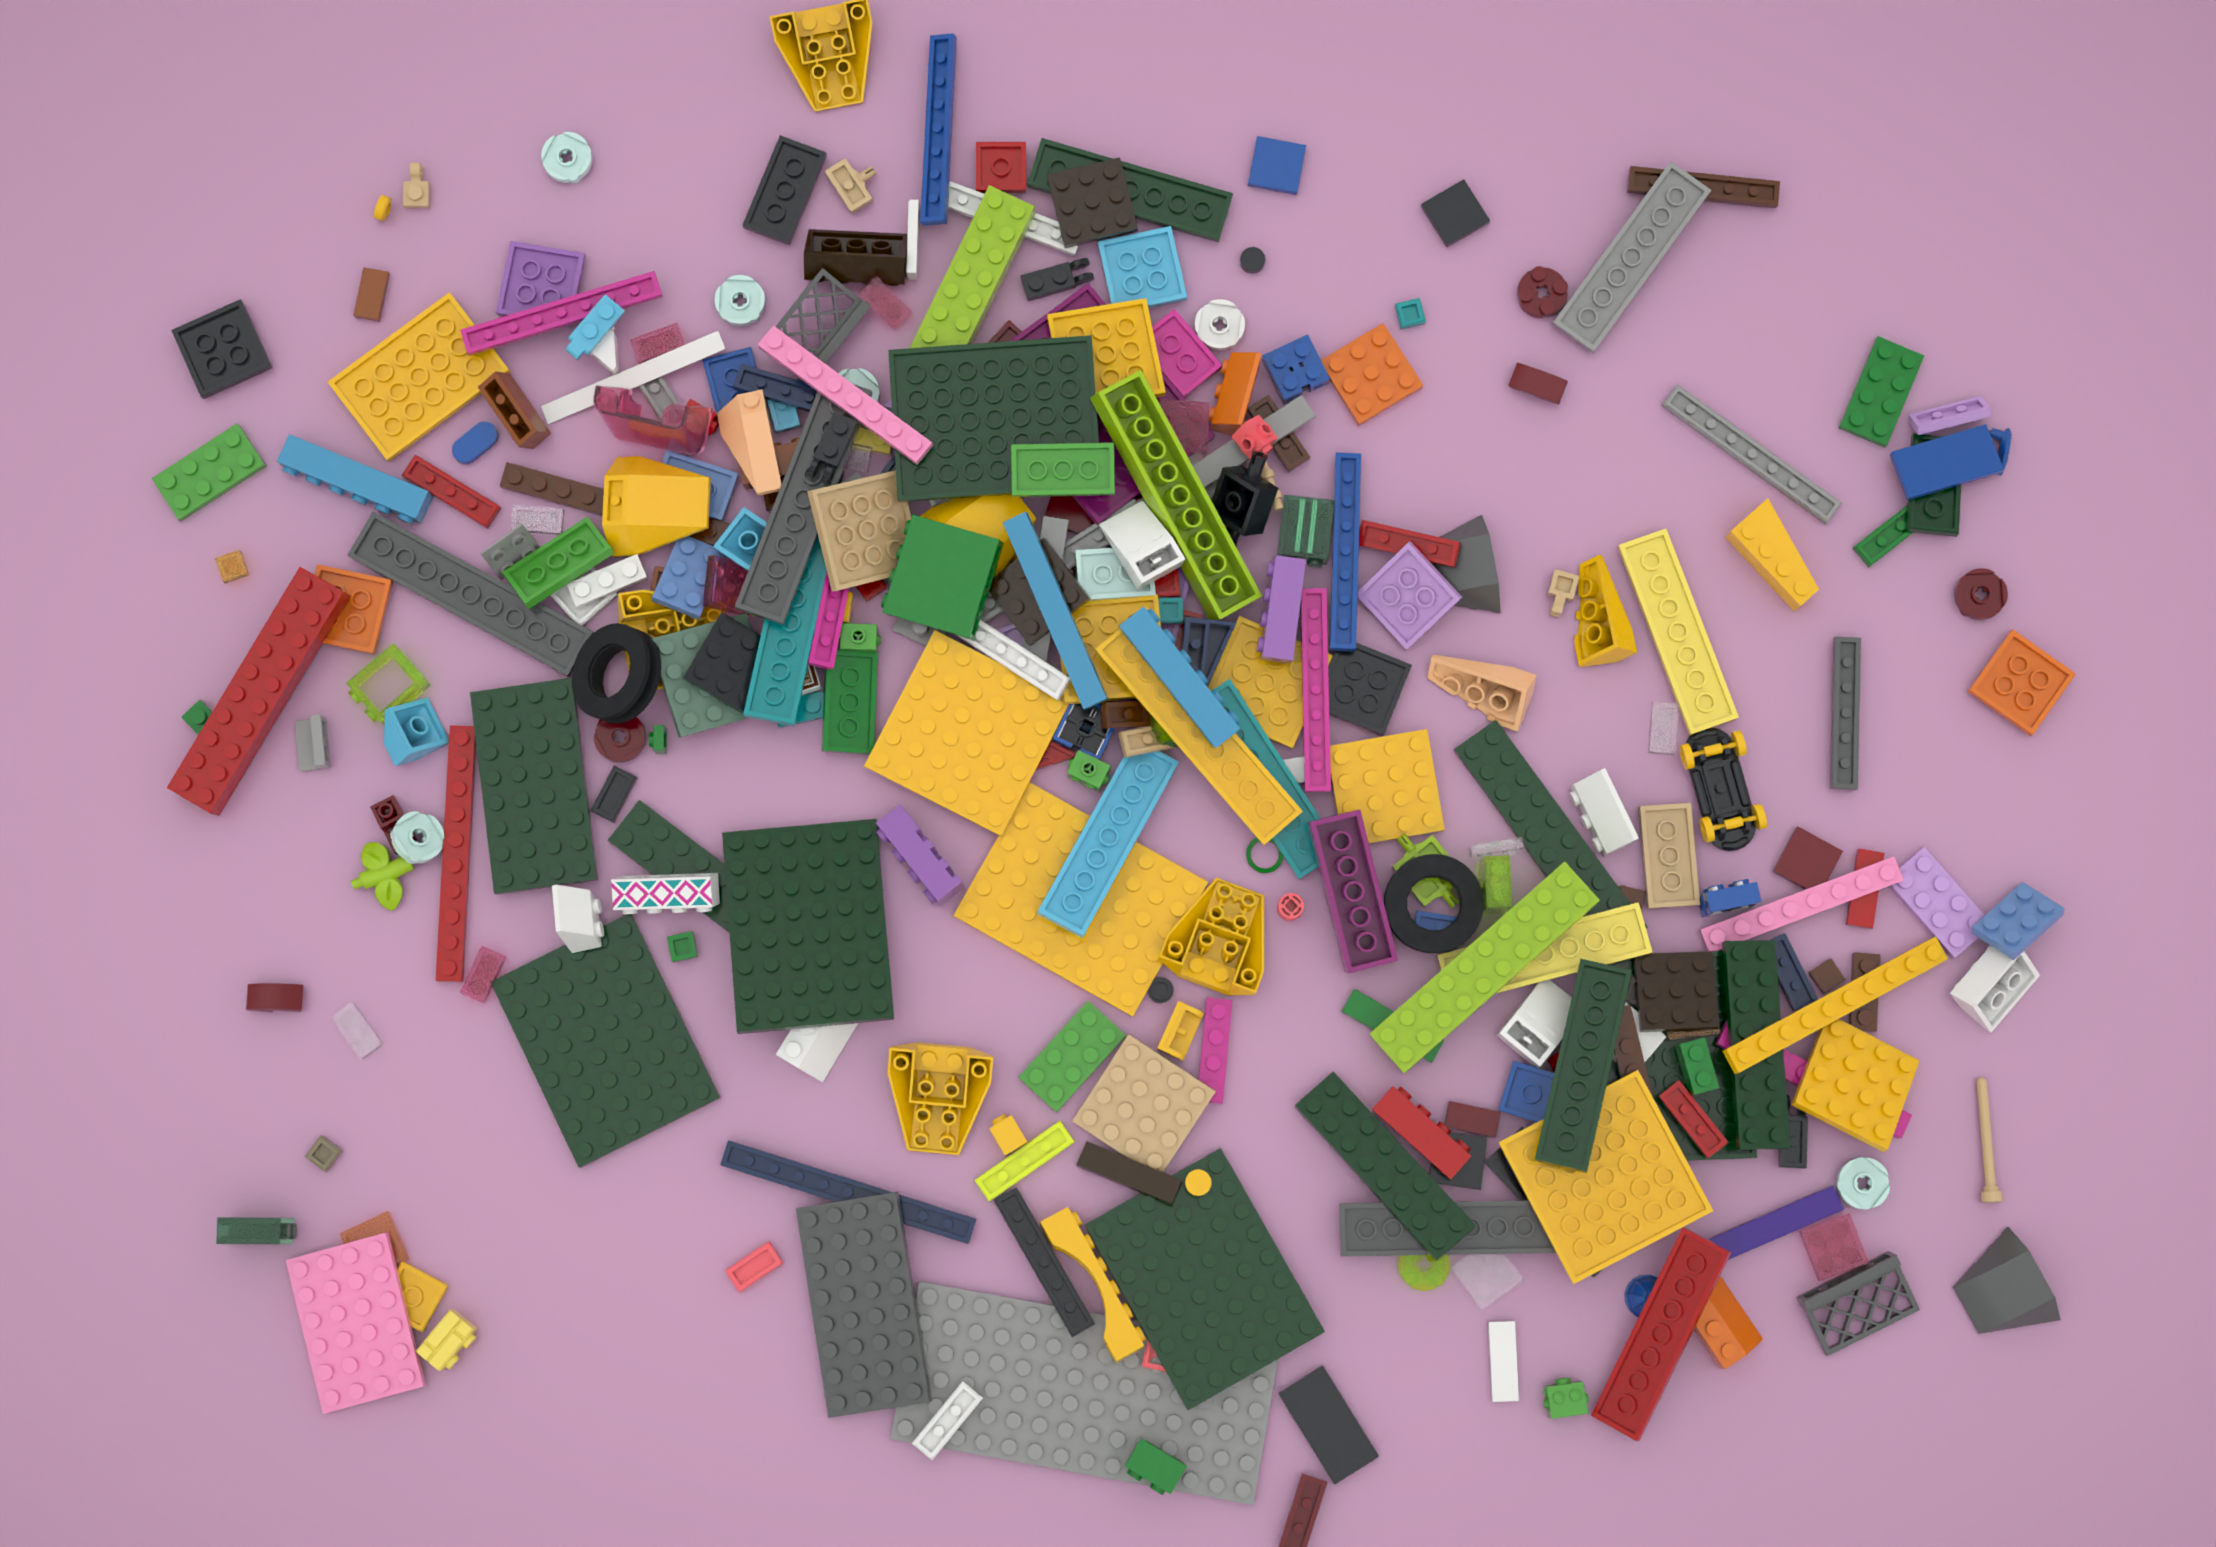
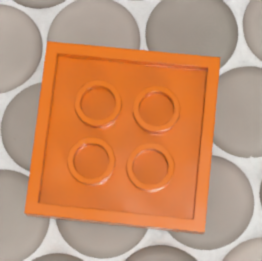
M1384 323L1321 360L1330 378L1329 381L1358 426L1423 388L1422 382Z
M317 564L314 575L351 596L322 643L375 655L393 581Z
M2012 629L1967 692L2026 734L2032 736L2076 673Z

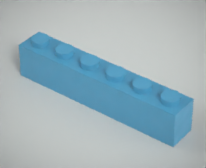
M290 434L277 460L283 467L282 471L291 476L303 475L306 477L305 481L319 487L321 483L329 486L328 490L337 495L349 494L352 496L353 501L365 506L367 502L376 505L374 509L386 515H389L390 512L398 514L399 520L411 525L413 521L419 524L422 523L433 499V496L427 490Z
M1143 606L1120 624L1119 629L1212 747L1216 749L1240 730L1238 726L1240 720L1232 710L1227 712L1221 705L1224 703V700L1216 690L1211 692L1205 685L1208 680L1199 669L1195 672L1189 663L1192 662V659L1185 650L1179 651L1173 643L1176 639L1168 629L1163 631L1157 624L1160 619L1151 608L1146 610Z

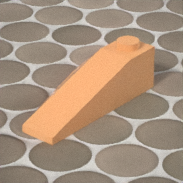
M763 390L738 394L717 413L721 437L728 445L732 455L741 466L758 496L778 492L782 482Z
M1433 654L1427 678L1451 695H1458L1467 701V706L1473 710L1477 708L1486 714L1489 721L1493 722L1496 720L1500 726L1518 732L1530 704L1537 675L1510 666Z

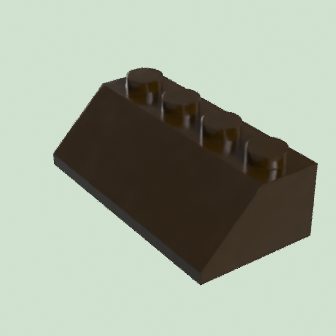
M809 229L804 249V280L812 281L820 269L823 268L841 284L861 282L865 285L882 283L889 286L905 285L907 234ZM822 276L821 279H820L818 282H823V281H828V280L825 279V278Z

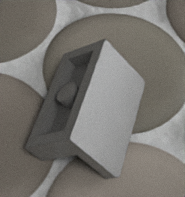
M318 714L310 715L308 720L296 721L295 732L299 770L304 772L331 768L326 718Z

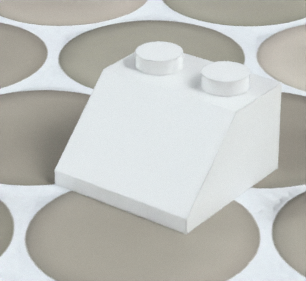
M553 885L552 894L556 933L571 953L602 947L601 937L604 936V928L602 922L599 921V914L602 913V905L599 898L596 899L590 890Z

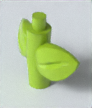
M376 842L367 843L361 852V861L366 871L360 872V877L351 880V884L354 890L363 886L365 889L375 887L374 894L379 903L386 909L393 911L397 908L403 896V886L398 878L414 870V866L407 863L401 856L390 862V853L385 846Z

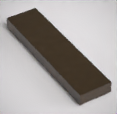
M1088 1141L1076 1164L1081 1169L1171 1206L1183 1183L1181 1179Z

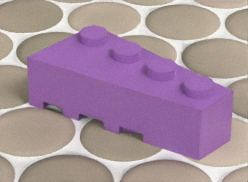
M1275 555L1273 560L1268 562L1266 576L1269 577L1268 587L1265 586L1263 602H1266L1265 612L1261 613L1260 627H1263V635L1258 637L1256 652H1260L1261 660L1289 664L1293 661L1306 559Z
M901 804L876 822L879 828L876 831L878 836L884 843L889 841L895 849L891 852L900 864L905 861L911 868L907 873L916 884L920 881L926 888L923 893L932 904L937 902L941 906L964 888L961 879L957 875L955 876L949 864L938 854L933 844L922 834L920 828Z

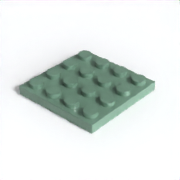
M747 613L731 617L751 629ZM715 622L652 638L660 652V680L679 738L750 719L683 679Z

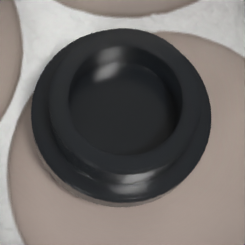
M1155 978L1148 989V995L1156 1003H1165L1173 995V985L1166 978Z

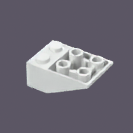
M1144 501L1099 524L1137 591L1181 567L1185 561V557L1173 537Z
M1551 980L1539 982L1496 1036L1536 1068L1540 1067L1563 1038L1572 997Z

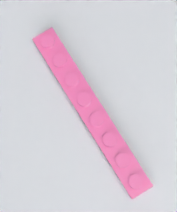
M772 326L757 344L759 349L916 465L932 448L933 444L931 441L775 326Z
M1893 856L1699 929L1707 951H1718L1722 949V942L1745 941L1904 881Z

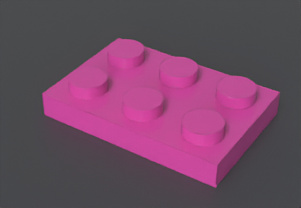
M1175 309L1152 326L1161 370L1184 398L1222 368V364Z

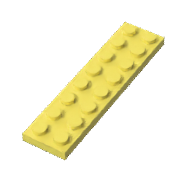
M1667 529L1618 545L1617 548L1689 736L1738 719V713Z
M1639 902L1582 917L1497 993L1577 973L1580 959L1609 965L1653 953ZM1466 948L1437 955L1441 970Z

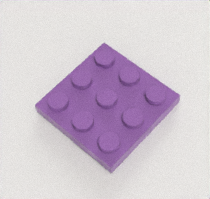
M510 241L496 314L504 317L579 294L586 259L585 253Z

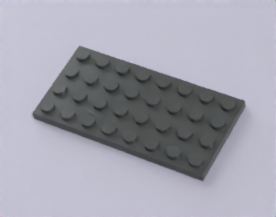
M899 1192L796 1208L828 1418L931 1402Z

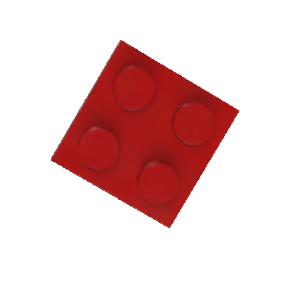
M976 142V191L986 193L990 185L1005 193H1026V142Z

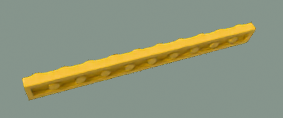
M1932 937L1723 1050V1053L1734 1074L1740 1073L1948 960L1937 937Z

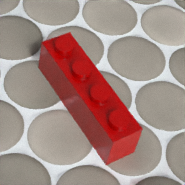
M1392 1086L1374 1106L1372 1111L1451 1180L1472 1157L1468 1153L1471 1149L1460 1139L1455 1142L1449 1136L1451 1131L1439 1121L1436 1125L1429 1118L1431 1113L1424 1106L1419 1104L1416 1107L1409 1100L1412 1096L1401 1086L1398 1089Z

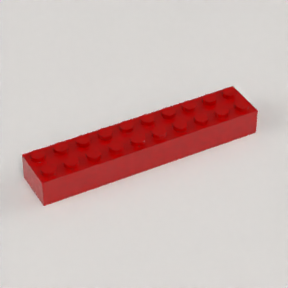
M299 567L168 784L167 789L206 812L220 816L322 646V642L328 636L332 626L351 597L349 594L306 569Z

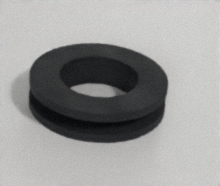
M620 623L606 625L594 632L581 647L573 667L572 690L580 709L591 717L614 724L630 721L643 712L653 699L661 677V656L656 643L647 633ZM626 650L630 660L628 678L618 693L607 697L603 687L606 667L617 653Z
M1428 854L1408 861L1394 873L1386 887L1384 906L1390 929L1403 944L1424 953H1442L1459 947L1474 934L1482 919L1484 898L1479 881L1466 865L1446 855ZM1425 878H1440L1449 882L1456 889L1460 899V910L1456 919L1448 927L1441 930H1427L1418 926L1411 919L1407 909V898L1411 888L1418 881Z

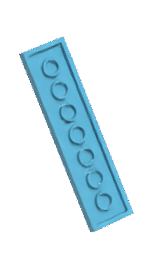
M1160 751L1128 758L1123 757L1037 911L1038 915L1081 938L1084 937L1176 770L1179 761Z

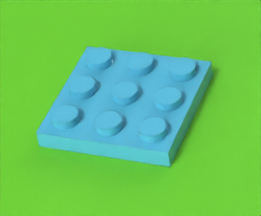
M1171 226L1098 241L1111 304L1146 298L1148 308L1187 300Z

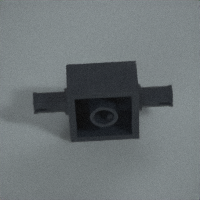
M1259 451L1252 452L1248 468L1242 465L1222 468L1211 500L1222 522L1227 525V531L1236 547L1240 534L1242 536L1263 534L1278 491V487L1261 476L1268 456Z

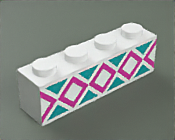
M718 873L618 876L611 879L613 910H622V914L638 913L639 909H647L649 914L661 913L662 909H671L672 913L687 912V908H696V912L712 911V907L720 904Z

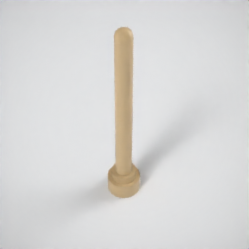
M1980 1077L1977 1079L1976 1084L1985 1187H1983V1192H1981V1203L2003 1202L2002 1191H1999V1186H1996L1987 1080L1984 1077Z

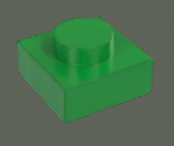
M199 700L181 718L199 735L212 710L202 700Z
M654 725V731L649 733V747H653V751L656 754H667V728L664 725Z
M693 931L667 937L673 963L698 957Z

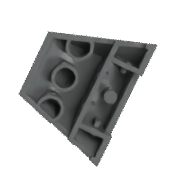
M1480 515L1440 536V538L1461 542L1455 568L1433 562L1430 563L1463 597L1454 606L1501 613L1499 581L1490 534L1483 516Z
M2009 1227L2005 1228L2001 1236L1986 1249L1987 1251L1953 1286L1978 1334L2061 1320L2056 1298L2030 1251Z

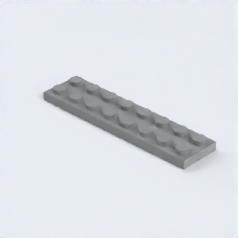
M1670 161L1552 325L1593 353L1706 199L1711 189Z

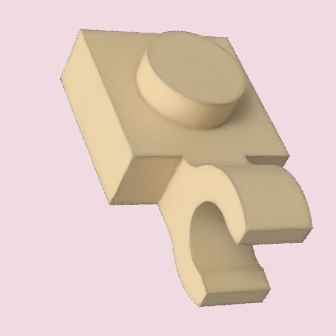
M410 163L411 181H403L404 208H430L429 181H423V166H421V163Z
M1557 569L1554 570L1547 594L1554 597L1549 615L1559 618L1560 614H1562L1565 600L1573 601L1579 580L1578 575Z

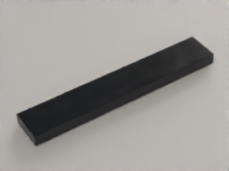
M1017 1187L995 1199L994 1202L1071 1337L1073 1338L1095 1325Z

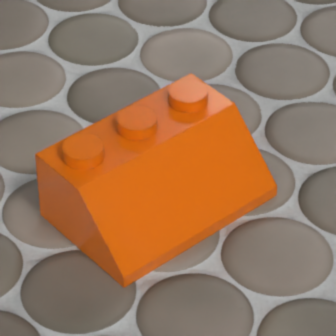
M1231 352L1229 360L1224 359L1221 374L1225 375L1223 384H1217L1214 395L1215 398H1218L1216 407L1211 406L1208 421L1212 422L1211 430L1233 435L1244 424L1262 353Z
M1720 1276L1694 1331L1718 1367L1727 1369L1753 1350L1763 1338Z

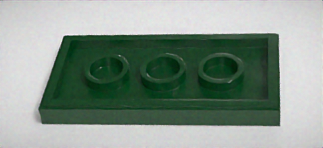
M1913 433L1911 436L1910 446L1934 440L1942 436H1932L1923 434L1918 435ZM1961 485L1908 500L1906 532L1957 537L1959 535Z

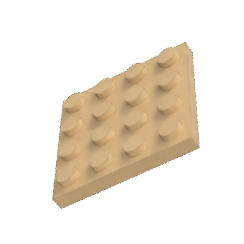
M896 470L807 491L832 592L889 578L892 569H896L899 560L896 558L897 550L900 544H904L906 522L911 520L908 502H898Z
M1128 1034L1072 1122L1125 1157L1164 1172L1216 1090L1131 1034Z

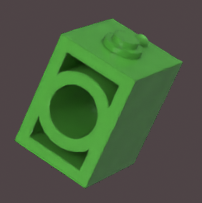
M842 623L839 638L840 650L878 653L881 636L879 635L877 624Z
M1079 750L1067 765L1069 766L1068 778L1097 792H1100L1102 786L1107 784L1110 779L1111 765Z
M1570 1377L1555 1379V1384L1543 1386V1393L1545 1394L1543 1405L1547 1409L1548 1418L1555 1419L1588 1414L1587 1402H1589V1397L1585 1393V1385L1582 1381L1571 1382Z

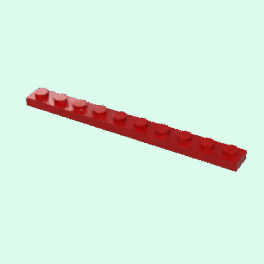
M450 725L435 979L437 982H463L476 759L474 726Z

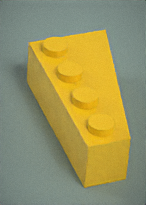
M1768 498L1725 537L1794 612L1819 590Z

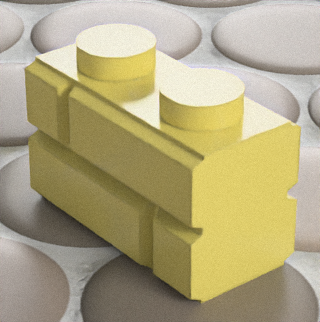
M451 1309L416 1352L438 1371H444L446 1368L450 1370L458 1362L459 1357L457 1354L463 1347L468 1349L477 1337L474 1333L478 1329L459 1312Z

